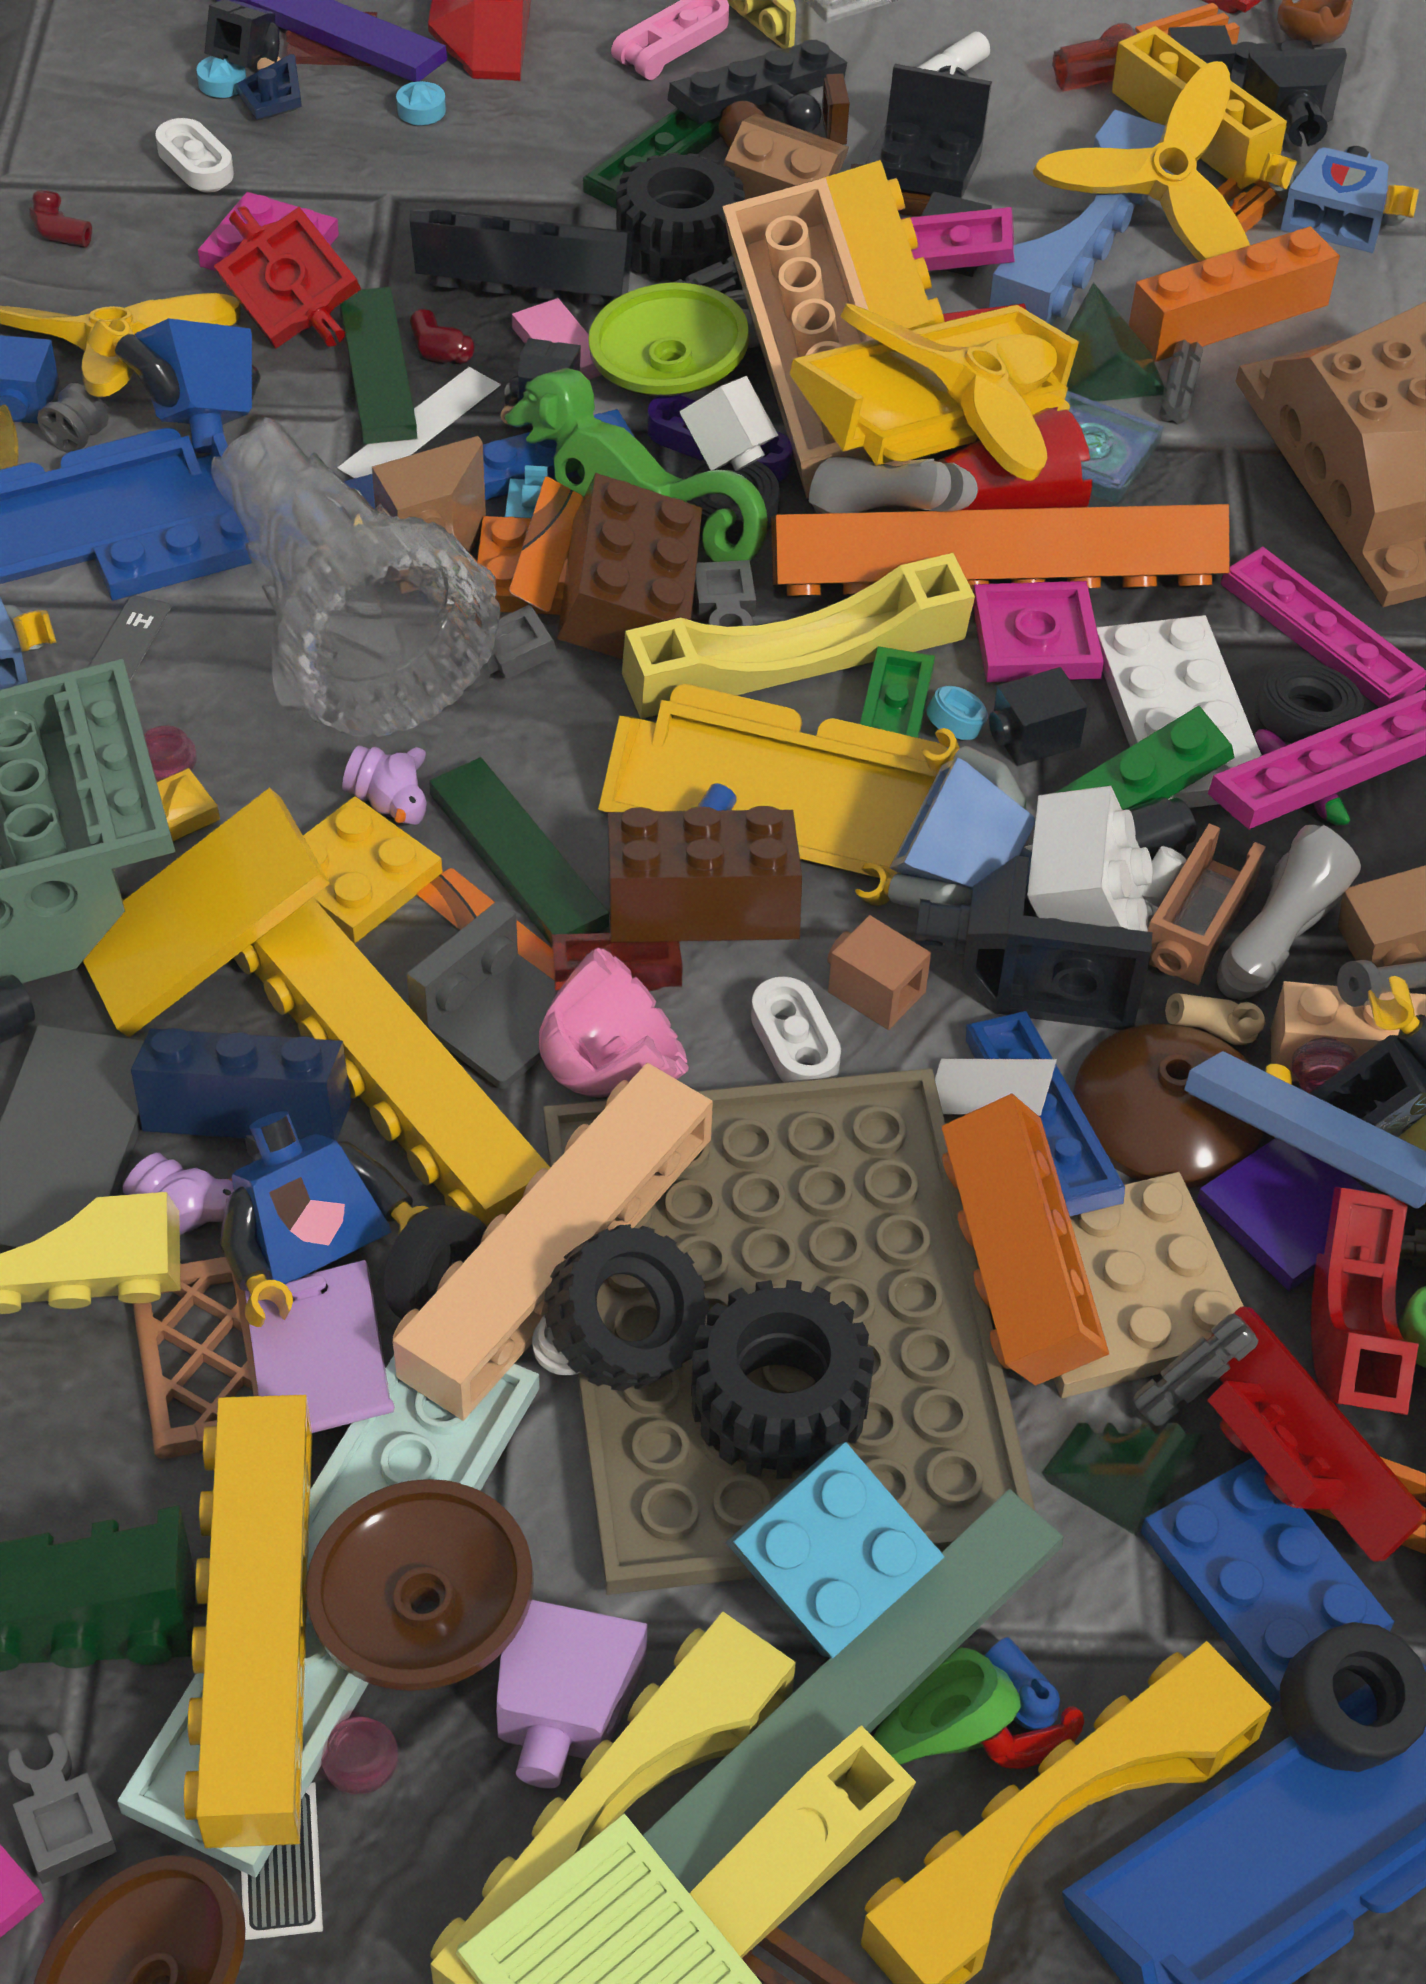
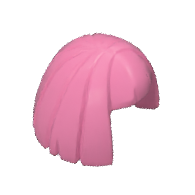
M594 949L575 968L557 992L539 1030V1050L545 1067L558 1083L580 1095L608 1098L618 1083L623 1080L630 1082L647 1062L675 1079L684 1075L689 1068L686 1064L688 1060L681 1042L676 1039L678 1037L677 1034L670 1028V1021L661 1008H654L656 1000L637 977L632 978L631 970L616 956L613 957L610 952L604 949Z

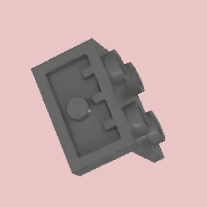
M497 900L407 973L409 1006L445 1048L499 1089L509 1087L542 1059L539 1050V1030L549 1006L562 986L518 954L516 913Z

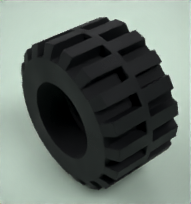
M667 153V156L662 157L655 155L648 157L647 162H637L632 165L630 172H624L620 177V185H617L616 230L634 232L631 259L632 269L640 274L648 273L652 279L659 281L668 279L673 283L679 279L683 281L688 275L720 261L724 265L725 260L733 255L722 206L745 200L743 183L740 178L735 177V172L728 166H720V162L715 159H704L698 154L691 153L688 155Z
M767 1280L756 1282V1289L753 1293L748 1294L742 1287L729 1293L728 1307L716 1303L707 1313V1325H700L695 1336L691 1382V1409L694 1422H701L700 1435L709 1447L720 1443L719 1457L731 1466L738 1459L746 1462V1473L761 1477L763 1468L776 1470V1479H792L793 1469L803 1468L806 1471L834 1445L843 1442L856 1444L863 1430L864 1419H867L874 1366L873 1348L868 1347L869 1333L863 1322L853 1323L854 1310L844 1301L836 1305L831 1304V1292L816 1286L812 1293L801 1290V1281L787 1280L786 1288H773L772 1281ZM787 1365L804 1371L817 1383L795 1393H776L757 1386L746 1376L764 1366Z

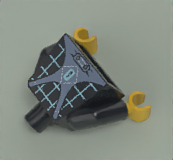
M1398 976L1389 977V982L1395 998L1380 1000L1369 990L1368 999L1377 1026L1384 1030L1400 1029L1398 1035H1389L1309 1094L1399 1137L1426 1115V1016L1422 1014L1415 1016L1407 983ZM1269 1064L1266 1066L1267 1073L1292 1085L1291 1072L1288 1068L1279 1064Z

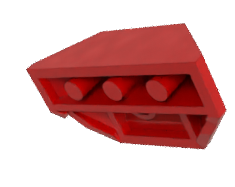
M432 0L428 32L439 43L446 45V51L464 64V70L473 79L521 81L531 0Z

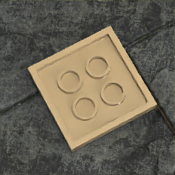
M1180 1172L1124 1185L1125 1195L1123 1204L1070 1216L1109 1355L1053 1378L1061 1399L1161 1374L1160 1372L1202 1336L1208 1340L1213 1335L1211 1329L1227 1315L1233 1314L1239 1307L1244 1306Z

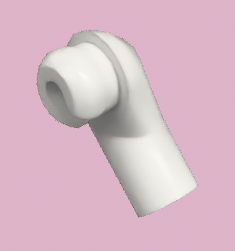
M1165 846L1160 847L1152 860L1153 875L1151 884L1143 885L1142 897L1148 913V929L1151 919L1187 861L1180 853Z

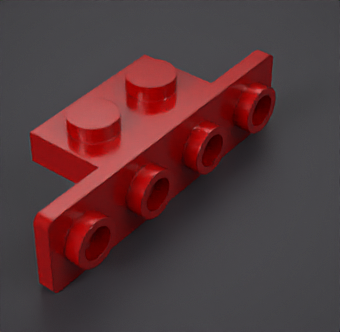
M1244 1306L1239 1307L1233 1314L1241 1317L1255 1333L1258 1344L1240 1361L1235 1357L1228 1361L1231 1368L1219 1377L1223 1384L1208 1399V1402L1223 1418L1220 1422L1222 1432L1237 1448L1246 1453H1252L1267 1472L1264 1476L1266 1485L1279 1500L1293 1508L1329 1509L1372 1561H1385L1426 1521V1510L1254 1309Z

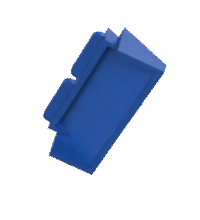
M162 428L68 452L62 457L61 468L45 472L41 465L33 462L1 469L0 584L94 560L93 547L250 506L224 433L212 435L211 455L196 458L189 435L181 437L180 433L173 428Z
M1365 1684L1338 1703L1339 1707L1350 1719L1363 1726L1372 1724L1377 1718V1702L1368 1684ZM1426 1727L1423 1735L1404 1753L1382 1765L1361 1772L1331 1769L1309 1757L1296 1741L1289 1736L1063 1890L1062 1895L1065 1908L1123 1984H1292L1352 1940L1354 1936L1353 1921L1368 1910L1375 1913L1391 1912L1426 1887Z

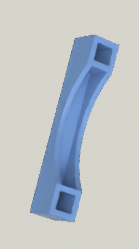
M1114 109L1095 135L1093 148H1152L1160 142L1165 125ZM1096 193L1094 201L1087 209L1063 228L1038 239L1014 245L1015 262L1001 263L993 273L989 308L1024 303L1027 311L1050 325L1053 324L1057 317L1064 318L1071 306L1075 291L1078 288L1084 289L1087 286L1094 264L1098 259L1102 261L1106 259L1116 233H1124L1133 214V209L1137 204L1143 206L1149 195L1137 193Z

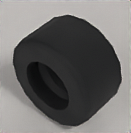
M1350 1622L1325 1631L1304 1646L1289 1661L1280 1683L1281 1713L1290 1736L1309 1757L1334 1770L1361 1772L1382 1765L1404 1753L1423 1735L1426 1727V1671L1420 1657L1402 1637L1379 1625ZM1347 1669L1361 1676L1370 1686L1377 1702V1718L1372 1724L1366 1726L1350 1719L1339 1707L1333 1693V1676L1338 1671Z

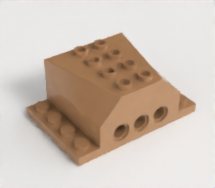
M1426 301L1347 339L1309 350L1240 365L1235 382L1382 607L1425 597Z

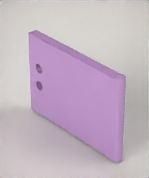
M366 1260L315 1272L288 1282L286 1286L291 1291L295 1301H293L291 1310L285 1320L279 1315V1308L274 1302L267 1299L259 1300V1304L265 1313V1322L262 1327H255L249 1324L259 1396L307 1395L312 1433L394 1412L395 1406L390 1399L370 1272ZM245 1291L246 1303L251 1295L249 1291Z

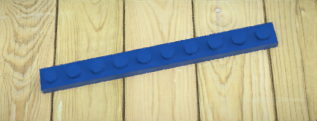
M618 409L594 415L596 419L605 423L625 428L634 437ZM528 432L483 444L485 500L507 495L510 479H525V465L548 467V477L557 481L553 460L557 447L556 441L545 440L536 444H530L526 441V437L531 433ZM576 470L567 473L566 476L567 478L578 475V472ZM369 474L337 482L313 490L93 547L96 565L111 600L114 601L377 530L373 476Z

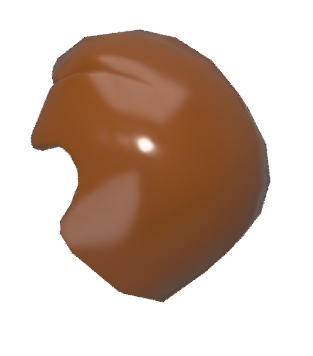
M1283 0L1278 8L1277 21L1280 29L1294 40L1302 42L1311 41L1313 46L1331 43L1339 39L1345 32L1350 20L1354 0H1299L1296 3H1293L1292 0Z

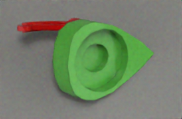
M961 1647L957 1648L882 1721L873 1738L899 1765L925 1756L961 1753L983 1747L987 1755L1001 1767L1023 1769L1041 1764L1046 1756L1062 1742L1068 1739L1075 1742L1082 1732L1085 1721L1083 1713L1077 1707L1071 1706L1062 1712L1060 1716L1061 1724L1012 1736L1006 1726L1014 1720L1021 1708L1018 1691L1007 1673L993 1665L989 1658L976 1650Z

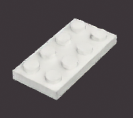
M1206 615L1096 627L1104 661L1102 671L1130 747L1197 706L1204 710L1232 744L1234 759L1168 798L1169 800L1180 798L1189 808L1219 804L1208 795L1213 775L1262 755Z

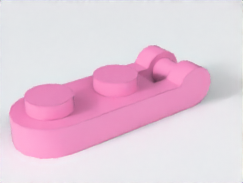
M680 0L617 36L611 48V55L623 65L633 64L638 74L648 80H653L659 76L665 64L720 34L727 28L729 23V3L727 0Z

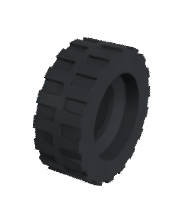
M631 1224L618 1225L611 1231L607 1228L564 1256L565 1260L555 1266L550 1276L553 1279L551 1286L546 1288L544 1302L548 1304V1313L545 1314L547 1328H551L554 1337L552 1342L557 1352H562L569 1361L567 1365L575 1373L581 1372L588 1377V1382L597 1386L604 1384L611 1386V1390L624 1391L634 1386L636 1390L648 1386L683 1367V1363L693 1358L695 1336L699 1326L705 1325L706 1315L709 1312V1300H705L703 1290L706 1286L702 1275L698 1276L692 1264L695 1262L687 1252L683 1253L676 1246L677 1242L669 1236L662 1237L654 1233L655 1229L646 1226L631 1228ZM617 1274L630 1275L640 1280L650 1292L656 1305L657 1319L652 1332L646 1338L639 1341L620 1339L613 1335L603 1323L597 1310V1295L602 1283L608 1277Z

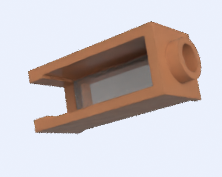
M1210 823L1151 919L1148 932H1153L1149 965L1158 968L1165 974L1177 976L1198 986L1202 975L1250 892L1256 887L1266 846L1254 842L1247 854L1246 862L1241 872L1213 860L1220 828Z

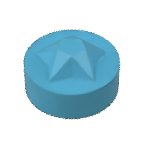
M209 56L203 59L196 69L199 89L204 94L214 98L236 96L238 94L236 83L246 78L245 67L228 62V58L222 60Z
M417 81L408 83L397 91V113L403 121L412 125L425 126L436 123L444 117L446 113L445 92L440 86L431 82Z
M956 686L938 688L926 708L929 720L938 729H949L954 733L955 738L961 740L975 739L988 719V712L982 701L971 692Z

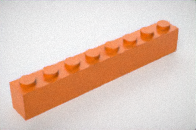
M1229 504L958 510L949 512L787 514L771 517L773 585H786L787 596L821 595L820 584L843 583V594H856L874 584L900 565L954 553L972 591L974 584H989V580L1011 579V583L1045 582V578H1067V581H1087L1088 588H1101V577L1123 576V587H1156L1157 575H1178V586L1212 585V574L1230 573Z

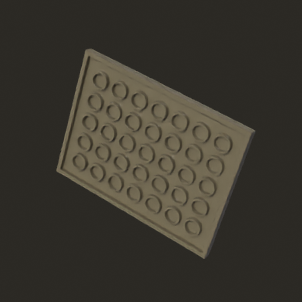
M933 1069L697 1091L713 1101L711 1141L634 1228L646 1226L655 1229L654 1233L662 1237L669 1236L677 1242L676 1246L683 1253L687 1252L695 1262L692 1264L698 1276L702 1275L706 1288L703 1290L705 1300H709V1311L716 1303L728 1307L729 1293L741 1287L748 1294L753 1293L756 1289V1282L767 1280L772 1281L773 1288H786L787 1280L801 1281V1290L810 1293L818 1286L831 1292V1304L836 1305L844 1301L854 1310L853 1323L863 1322L869 1333L868 1347L873 1348L874 1366L867 1419H864L863 1430L856 1444L850 1442L847 1444L941 1553L1008 1489H1011L1035 1510L1002 1365L998 1361L990 1342V1331L993 1330L989 1309L980 1297L974 1282V1271L979 1269L975 1250L965 1239L958 1222V1212L963 1210L959 1190L949 1180L942 1162V1155L948 1152L941 1127L945 1124ZM607 1100L543 1106L550 1167L564 1154L567 1142L574 1131L582 1124L590 1125L605 1109ZM625 1274L610 1276L602 1283L597 1295V1310L607 1329L616 1337L626 1341H639L646 1338L655 1326L657 1309L645 1285L637 1278ZM692 1359L683 1363V1367L648 1386L636 1390L634 1386L624 1391L611 1390V1386L604 1384L597 1386L588 1382V1377L584 1374H577L606 1595L755 1578L725 1542L805 1472L803 1468L793 1469L792 1479H776V1470L763 1468L761 1477L746 1473V1462L738 1459L732 1466L719 1457L720 1443L709 1447L700 1435L701 1422H694L691 1409ZM787 1365L764 1366L746 1376L757 1386L776 1393H795L817 1383L804 1371Z

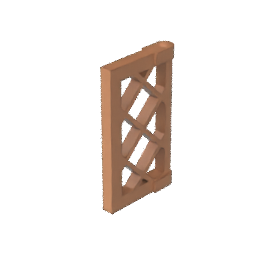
M225 1257L180 1264L181 1291L168 1292H174L182 1297V1299L162 1322L153 1317L151 1302L132 1303L152 1428L154 1454L161 1459L198 1453L200 1450H203L204 1428L206 1426H217L218 1398L234 1397L243 1385L252 1390L253 1396H259L250 1327L245 1317V1291L240 1289ZM233 1282L237 1303L230 1310L203 1293L210 1285ZM193 1305L222 1320L202 1344L173 1329ZM233 1327L240 1330L243 1336L247 1362L242 1368L213 1352ZM164 1339L192 1355L172 1380L162 1375L158 1345ZM203 1362L232 1378L212 1403L183 1388L184 1384ZM173 1397L202 1414L195 1424L171 1428L167 1405Z

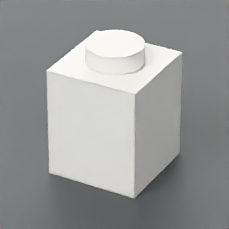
M747 376L718 387L679 411L710 470H715L731 463L735 471H738L765 456L760 446L778 436Z

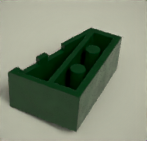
M180 1505L158 1509L157 1523L119 1531V1523L115 1519L92 1523L91 1537L53 1544L54 1537L47 1532L0 1542V1672L12 1670L18 1667L19 1664L53 1662L55 1665L64 1668H84L92 1665L96 1660L129 1659L141 1665H158L169 1661L172 1657L192 1656L196 1573Z

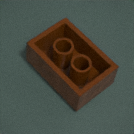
M595 473L573 520L557 639L623 659L626 630L677 618L691 620L702 507L632 485L626 481Z
M756 806L749 810L717 811L710 807H694L687 811H653L649 808L636 807L624 812H608V880L611 942L800 939L802 870L793 810H779L772 806Z

